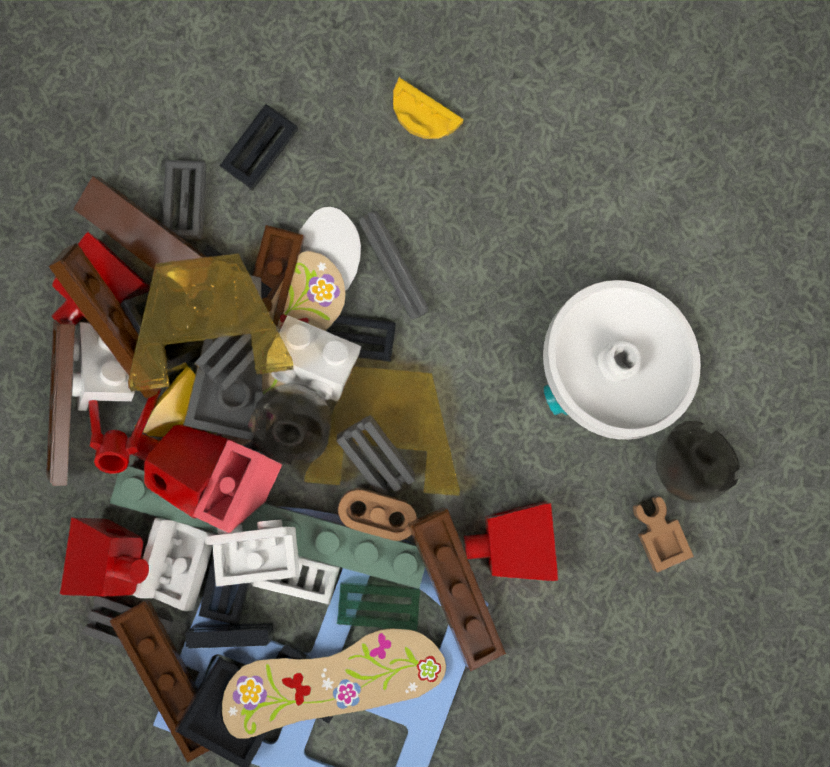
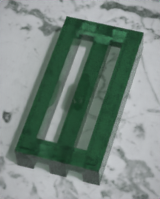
M349 582L340 583L337 624L417 631L420 588ZM348 593L411 597V604L349 600ZM347 609L408 613L410 614V619L346 614Z

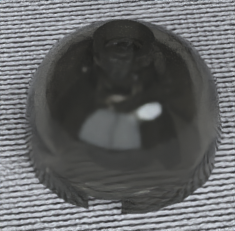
M287 383L273 387L261 396L250 417L248 428H251L254 435L252 442L255 447L266 457L281 464L291 465L293 460L305 459L304 464L320 457L328 445L332 430V414L324 398L314 389L303 384Z
M684 421L677 425L666 435L656 453V471L660 481L671 494L688 503H706L717 499L737 484L738 479L735 480V472L740 469L738 457L727 439L717 430L711 434L707 430L702 429L701 427L704 423L699 421Z

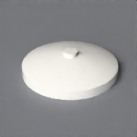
M621 280L604 281L579 291L555 314L544 341L543 361L545 374L557 402L578 424L591 432L608 438L637 439L665 429L679 419L687 410L699 384L700 353L690 324L681 311L664 295L636 282Z

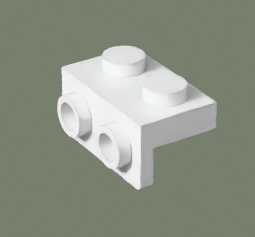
M287 316L280 329L281 331L268 352L266 370L276 380L285 384L295 383L302 386L317 398L339 401L344 385L360 354L361 346L296 318Z
M80 322L76 337L74 338L73 362H75V372H73L72 396L77 397V410L86 411L90 400L132 401L135 394L134 382L90 323Z
M156 518L149 532L148 543L143 559L148 562L149 573L142 583L137 584L133 596L138 598H154L183 611H194L213 545L205 544V537L213 536L217 533L164 518Z
M282 520L257 522L258 530L243 532L242 525H238L230 533L217 528L218 535L206 536L205 544L213 545L216 586L300 577L295 527H283Z

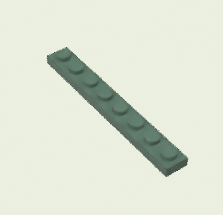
M128 465L125 471L118 473L110 504L218 533L217 527L198 518L190 517L149 490L144 484V469ZM263 503L239 524L242 525L243 532L258 530L257 522L282 520L283 527H295L298 556L413 588H420L425 565L415 544L378 537L351 529L340 523Z

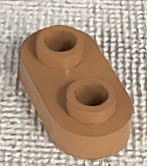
M353 488L347 491L341 497L338 507L339 517L347 527L393 541H401L411 536L412 533L408 523L417 519L413 506L407 501L364 488ZM355 501H362L366 505V510L362 514H355L351 510V505ZM393 512H400L404 515V520L401 524L394 525L389 521V517Z

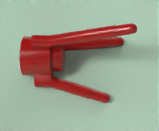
M161 389L156 395L148 398L129 438L124 432L119 430H109L104 435L101 434L98 401L90 400L88 402L92 433L90 447L96 450L94 463L99 470L115 474L127 469L130 454L137 453L140 437L155 407Z

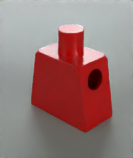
M87 232L78 243L79 247L120 304L127 299L147 293L152 289L99 238L90 232ZM55 277L52 286L66 301L51 317L54 320H70L76 326L85 315L57 277Z
M179 424L174 425L161 441L142 434L138 443L137 453L132 455L145 461L144 484L146 487L190 517L196 519L193 516L227 441L233 440Z
M547 501L485 516L486 534L463 536L464 551L467 559L489 558V569L492 576L558 581L552 506Z
M71 517L60 594L70 596L133 595L137 584L142 583L149 573L148 562L141 559L143 546L141 536L109 519Z

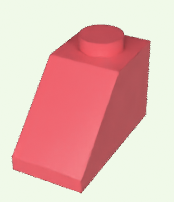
M228 440L193 516L225 532H232L266 502L282 464Z

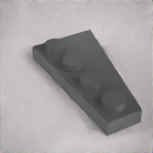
M221 268L200 356L250 303L262 315L261 278ZM249 317L207 364L213 368L255 321ZM262 328L219 373L222 378L225 379L261 341ZM262 352L226 391L220 388L197 367L183 425L264 443Z

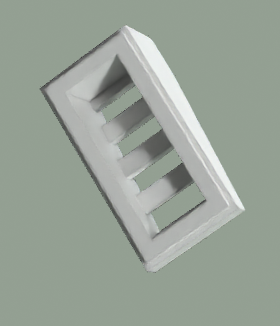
M298 556L300 572L302 565L309 566L303 588L297 586L299 577L289 578L288 583L281 582V579L250 582L254 587L330 605L340 567ZM317 570H325L319 592L312 591Z

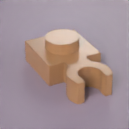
M655 496L652 497L656 507L654 514L651 516L645 515L642 506L639 504L633 506V512L635 517L640 522L645 523L648 530L639 533L638 536L653 570L660 572L694 556L678 520L671 519L667 522L665 521L666 504L661 497Z

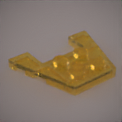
M238 253L156 263L128 379V388L131 392L169 387L165 345L218 337L251 334L257 375L294 370L293 360Z
M353 366L325 433L319 442L314 458L305 474L304 482L341 485L344 450L336 441L337 434L371 415L396 448L427 451L423 493L459 496L460 488L432 373ZM366 429L363 430L362 433L372 446L379 447ZM351 437L355 444L358 445L355 439Z

